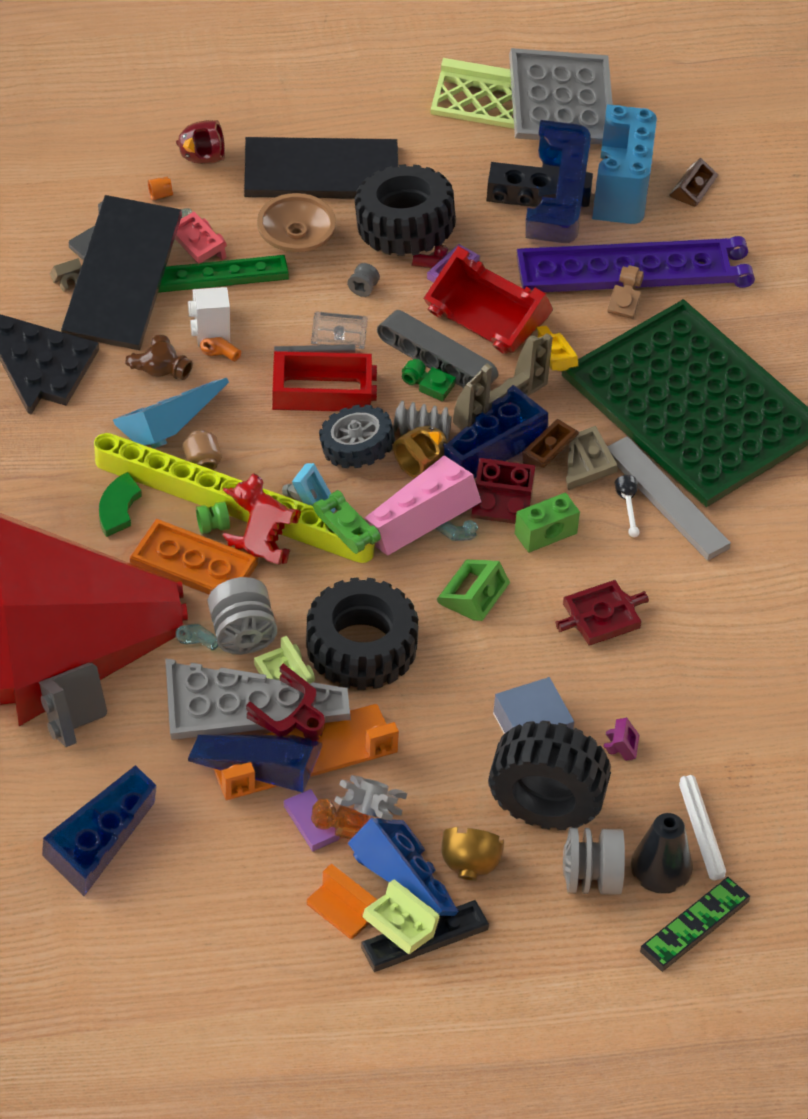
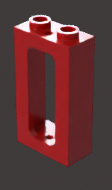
M274 351L272 410L340 412L341 409L346 407L351 409L355 405H360V407L371 405V401H377V385H372V381H377V365H372V354ZM287 380L358 382L360 389L284 388V383Z

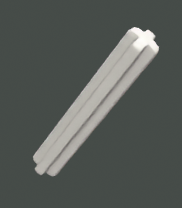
M693 775L683 776L680 778L679 786L709 878L713 881L725 878L726 868L696 778Z

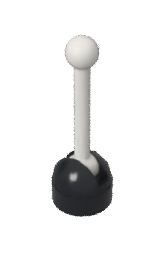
M623 475L615 480V489L619 497L626 499L630 522L628 533L630 537L635 538L639 535L640 531L635 524L631 498L635 496L638 489L637 479L632 475Z

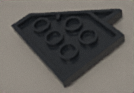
M0 314V361L27 413L32 414L41 399L67 406L97 355L99 343Z

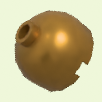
M458 827L444 830L441 853L444 862L451 870L459 873L458 877L460 879L475 881L477 876L491 873L500 863L505 843L504 839L499 841L500 836L474 828H467V833H457Z

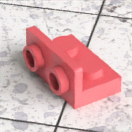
M192 212L180 220L175 240L198 264L215 254L221 260L227 258L225 252L227 244L221 234H216L205 218L201 219L195 212Z

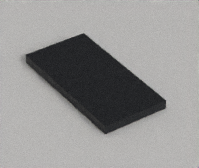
M245 137L244 197L275 198L285 194L301 193L317 198L355 199L357 189L367 177L371 178L374 172L378 170L380 172L384 171L386 167H398V139Z
M109 195L104 196L61 332L95 342L135 350L141 349L182 217L181 209Z

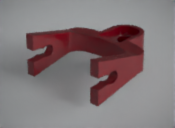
M283 663L279 667L280 673H282L280 681L304 693L301 703L288 717L275 721L249 701L246 705V710L248 711L246 714L247 719L280 737L288 735L297 728L303 732L305 739L308 741H317L319 736L323 734L325 717L322 712L314 708L316 689Z

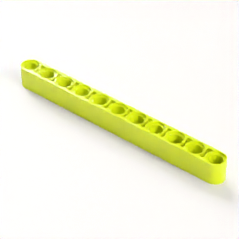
M103 433L95 438V464L98 468L118 476L128 472L135 482L201 506L212 507L215 503L224 501L229 516L248 522L249 511L242 508L231 496L223 491V488H235L242 480L114 434ZM263 488L265 494L273 497L290 509L301 511L297 524H285V529H282L283 536L359 563H366L374 557L375 543L373 545L370 543L365 545L364 550L355 554L318 517L313 506Z

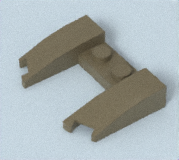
M549 334L539 338L536 336L528 337L519 355L514 377L507 379L494 390H490L492 367L486 363L460 393L454 408L453 423L468 435L547 385L553 337Z

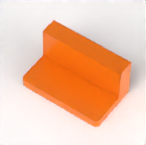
M331 863L323 871V885L307 898V905L349 939H353L370 924L363 918V913L366 907L378 899Z

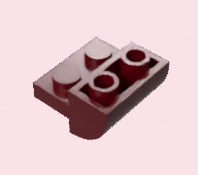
M480 458L476 486L481 503L472 507L471 518L515 524L517 511L530 507L535 465Z

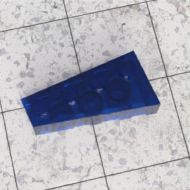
M512 385L507 390L505 397L496 399L492 403V408L486 414L481 413L475 418L476 422L471 427H465L444 446V456L472 473L475 479L477 478L480 458L507 461L523 452L548 428V412L516 386Z
M135 765L44 836L42 856L85 896L154 805L157 785Z

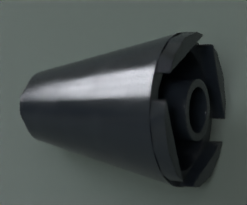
M663 813L656 817L634 851L631 859V872L645 889L655 893H672L676 891V888L683 884L685 886L688 883L692 874L693 864L683 820L675 814Z

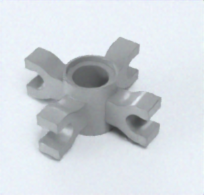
M351 775V782L341 779L339 785L348 789V791H346L345 797L336 796L334 802L342 806L355 804L354 810L392 821L393 815L389 812L401 816L403 810L394 806V804H397L398 798L406 799V792L398 789L388 791V785L360 776Z

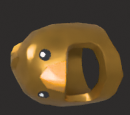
M421 426L394 442L393 451L400 468L410 477L416 478L440 458L446 456L449 445L442 431L431 426Z

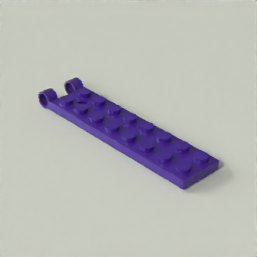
M741 236L725 239L517 249L521 286L523 289L528 287L531 291L534 288L542 292L614 289L615 285L624 287V283L619 282L623 266L628 267L629 265L638 267L640 271L644 272L641 286H635V288L734 283L739 288H746L755 281L752 266L749 264L730 266L729 258L740 260L748 254L746 240Z

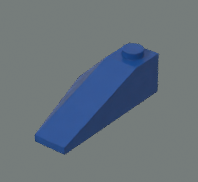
M370 818L348 842V845L354 851V858L361 865L367 867L388 882L396 880L427 906H430L438 915L455 916L458 913L445 886L440 881L434 879L432 874L436 869L433 864L423 859L421 855L425 851L423 845L404 820L392 819L391 821L381 818Z

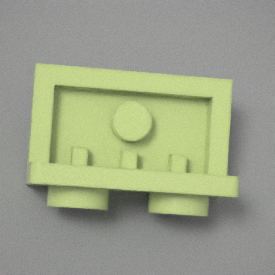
M287 636L281 638V648L254 658V665L259 674H264L269 679L280 680L282 673H280L279 667L284 663L309 684L315 681L312 668L309 665L305 666L298 646L296 644L292 645Z
M392 880L388 883L386 894L365 908L363 918L407 954H411L434 937L439 915L407 888L403 887L396 880Z

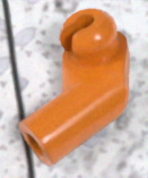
M221 337L205 338L200 343L202 352L207 356L224 355L234 362L241 356L240 349Z

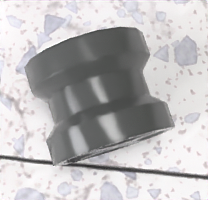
M361 263L358 264L354 274L348 279L347 285L354 294L366 297L370 295L373 286L380 280V274L372 265Z

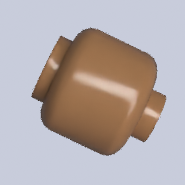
M204 430L193 431L182 445L186 461L205 468L216 469L222 459L217 437L210 432H205Z

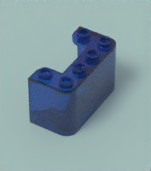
M540 120L538 132L539 158L546 165L560 167L556 198L542 197L538 207L534 209L527 208L526 238L570 243L577 238L580 228L590 158L591 134L582 125Z

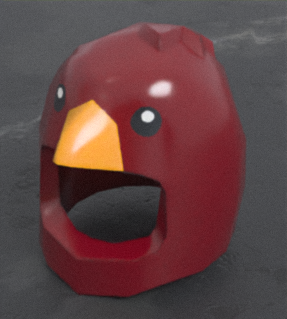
M204 120L192 123L180 133L176 141L181 156L192 163L212 164L224 161L225 159L224 135L218 120Z

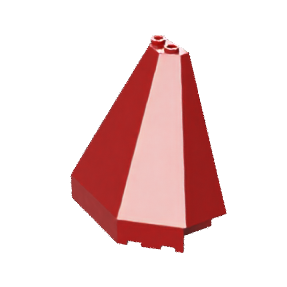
M0 513V705L15 703L18 724L21 726L46 712L41 702L42 692L39 682L87 663H93L97 667L99 678L102 680L183 633V621H188L186 603H180V598H184L182 581L175 582L172 579Z

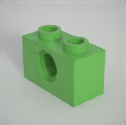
M565 492L517 511L514 534L527 552L530 553L577 534L580 511Z

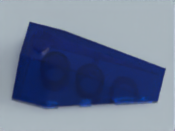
M198 735L189 754L188 761L218 770H224L236 764L241 765L251 762L255 771V780L303 793L323 743L296 735L282 737L277 735Z

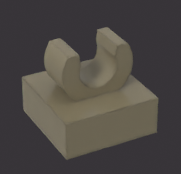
M79 258L55 265L50 272L53 283L60 281V287L63 291H67L69 288L66 282L68 279H72L76 285L82 267Z

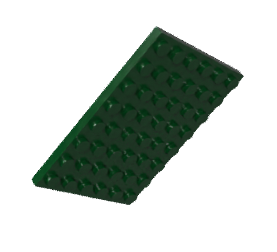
M684 299L579 358L578 366L562 371V376L706 508L808 446V406Z

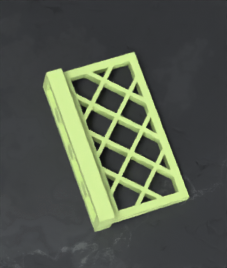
M443 58L430 114L514 129V119L511 117L513 115V108L507 111L502 106L503 103L512 100L510 69ZM444 82L454 83L458 86L448 91L444 86ZM477 87L481 88L482 91L472 95L467 88ZM463 91L468 98L457 102L453 95ZM500 91L505 92L507 95L497 99L492 92ZM487 95L492 102L482 107L477 100ZM447 98L452 103V106L448 108L438 107V103ZM473 103L477 108L473 112H466L462 107ZM497 107L502 113L494 117L490 116L487 111Z

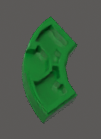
M128 472L111 482L101 496L99 522L106 537L131 526L128 510L134 501L142 497L141 489Z

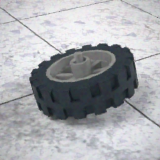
M355 405L351 409L343 408L340 410V413L330 415L329 420L323 422V429L319 430V438L326 460H331L333 465H341L342 468H349L350 466L361 468L365 464L368 466L375 463V460L383 459L386 456V452L390 453L393 448L392 444L395 442V434L389 414L387 412L383 413V409L379 407L373 408L372 405H365V407Z

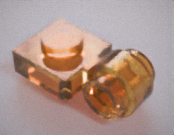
M320 799L312 806L311 820L318 829L325 830L335 827V836L351 840L369 821V815L341 805L336 812V807L330 800Z

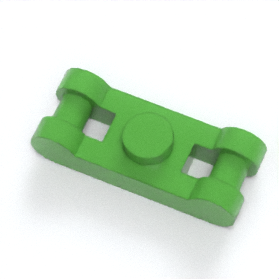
M339 490L329 494L328 499H320L313 503L314 511L318 517L355 554L364 550L365 545L369 543L373 545L381 540L377 528L373 525L370 526L349 505ZM333 508L337 510V512L334 514L331 511V509Z

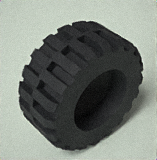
M403 164L392 168V166L386 167L384 171L380 172L378 170L374 172L371 178L367 177L356 191L355 210L358 233L367 245H370L376 251L382 250L384 254L391 255V253H395L397 256H405V254L418 255L421 251H431L434 246L443 244L455 228L454 190L449 180L440 172L435 173L432 168H422L420 165L414 164L413 166Z
M359 577L350 578L349 582L341 580L334 583L333 588L327 587L320 592V596L313 600L311 608L308 610L306 648L310 662L314 664V668L319 674L325 673L327 680L332 683L337 681L344 688L349 689L350 686L357 687V690H366V687L373 686V689L383 687V683H393L398 680V674L403 676L409 670V666L416 657L419 619L417 612L414 610V604L408 597L405 598V593L400 589H393L392 585L385 581H382V583L376 582L375 578L367 577V580H359ZM353 625H369L378 628L386 635L372 642H355L343 637L339 632Z
M542 720L540 723L529 721L524 723L523 726L519 724L511 728L501 737L490 769L488 785L495 801L498 800L499 806L504 811L508 810L512 817L525 820L526 824L531 826L536 824L548 830L550 828H557V830H566L568 827L579 828L583 824L586 825L600 813L611 775V764L602 746H597L596 740L591 736L586 737L583 735V731L577 728H568L567 724L558 723L557 725L551 724L550 721Z

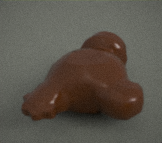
M155 335L152 338L151 347L145 353H132L126 356L125 364L130 366V369L143 370L155 377L172 374L173 378L185 380L189 376L193 366L192 360L188 359L187 356L180 355L178 357L176 355L175 348L170 344L169 338L165 335Z

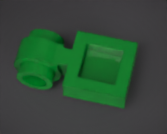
M419 359L408 361L402 369L401 377L408 385L419 384V392L442 402L456 384V377L434 367L427 373L425 364Z

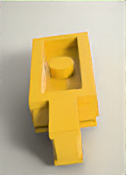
M547 325L537 327V338L543 337L545 334L553 337L550 368L552 371H565L570 367L578 366L577 354L561 333L553 334Z

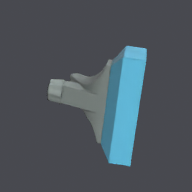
M306 463L292 483L285 484L282 488V494L286 497L295 498L311 506L320 499H328L329 494H331L314 463Z

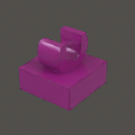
M627 717L616 719L615 729L606 731V736L612 742L605 743L603 747L609 754L619 752L625 761L636 759L640 735Z

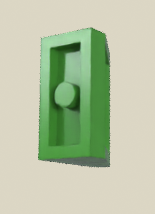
M467 559L441 592L437 602L472 620L483 621L510 584V581L500 561ZM470 573L478 576L465 595L455 594Z

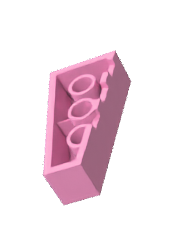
M443 456L367 515L365 521L370 526H375L379 531L381 540L375 543V547L388 556L481 503V499L473 474L446 456Z

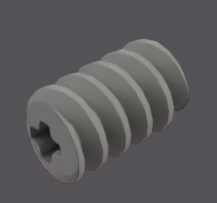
M401 400L395 412L394 434L398 427L400 435L403 436L409 429L411 431L417 427L431 426L442 431L448 442L452 416H449L448 407H445L442 413L438 414L437 406L434 405L431 412L428 413L426 404H423L420 410L416 411L415 402H412L409 409H406L404 401Z

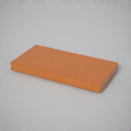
M156 518L130 556V563L172 579L175 582L182 581L183 585L210 595L214 588L227 580L239 577L249 578L258 565V557Z

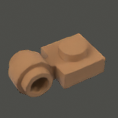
M631 265L628 267L623 266L619 282L624 283V287L615 285L607 309L608 313L634 319L641 292L633 289H635V286H641L644 272L640 271V268Z

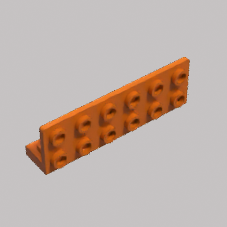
M372 704L350 710L351 720L326 722L323 734L319 736L317 741H308L305 739L303 732L295 728L291 733L282 737L271 732L208 750V758L227 801L397 753L399 730L395 722L386 724L379 706Z

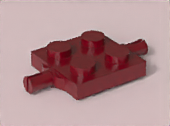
M612 580L565 596L563 605L570 617L557 620L555 622L556 628L559 633L576 628L580 631L588 646L640 629L642 621L635 611V606L648 603V595L645 591H642L641 593L629 596L620 588L616 580Z

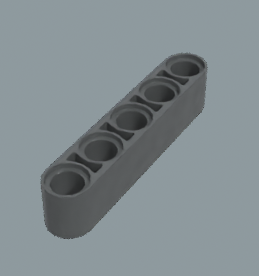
M395 310L377 326V333L382 341L412 359L421 360L430 369L434 367L456 377V384L462 388L473 379L486 363L492 367L491 384L498 378V370L489 360L401 310Z

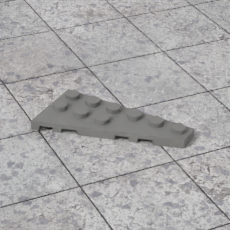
M165 658L171 740L264 730L265 728L247 719L246 714L248 711L246 710V705L249 701L273 720L280 721L288 717L298 707L304 697V693L280 680L269 679L264 674L227 668L214 670L203 668L202 664L191 663L190 665L176 663V660ZM313 682L310 684L316 689L314 708L322 712L325 717V723L351 720L347 688Z

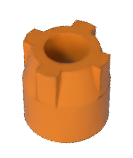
M168 176L148 180V189L152 200L173 196L172 182Z

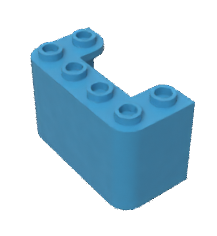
M607 104L600 157L603 160L600 161L598 166L593 220L637 224L644 219L657 117L651 110Z

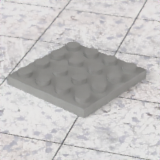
M511 48L509 60L515 138L602 144L607 104L613 105L608 55Z

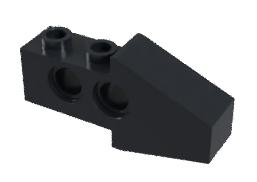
M543 161L542 167L491 162L486 202L537 207V215L588 207L590 204L593 173L549 161Z

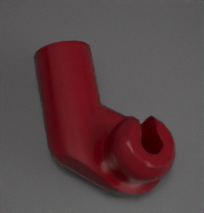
M441 244L440 246H435L434 252L429 255H413L412 266L432 269L447 255L448 247Z

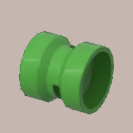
M224 501L215 503L212 507L205 505L196 507L197 523L201 534H208L213 529L221 531L230 529L229 513Z

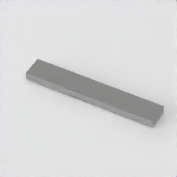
M628 436L607 446L618 468L625 475H632L637 479L638 489L707 561L730 549L731 542Z

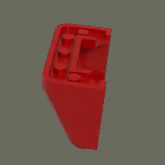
M458 246L423 298L429 306L427 310L438 318H441L443 315L493 343V347L503 354L507 352L514 353L552 313L553 307L546 293L537 288L531 291L528 287L525 289L486 269L482 262L469 260V251Z

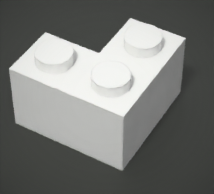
M227 287L192 290L193 301H188L189 317H194V320H190L191 335L197 336L198 347H200L201 341L205 338L221 337L230 343V304Z

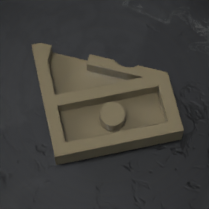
M596 426L580 431L569 443L570 453L568 455V475L566 477L568 490L618 472L617 463Z

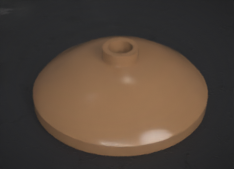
M292 193L281 195L268 201L258 214L257 226L262 238L273 247L287 252L299 253L311 251L326 244L335 232L336 217L332 208L323 200L307 194Z

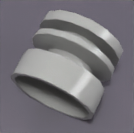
M239 577L227 580L211 591L207 599L208 607L214 624L218 646L223 651L239 655L254 653L267 647L275 639L277 625L273 610L271 609L267 588L261 581L254 578Z
M569 828L567 841L563 849V876L566 881L567 893L576 894L578 880H582L583 894H588L592 880H597L600 894L621 895L625 865L623 830L602 829L599 841L596 843L593 842L590 828L584 829L583 842H579L578 828Z

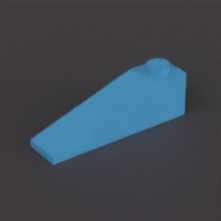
M228 378L211 381L182 392L181 395L161 400L157 404L113 419L114 425L133 442L144 446L150 445L151 448L167 444L166 438L176 435L229 383Z

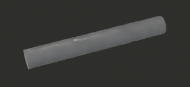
M355 344L274 346V351L355 353Z

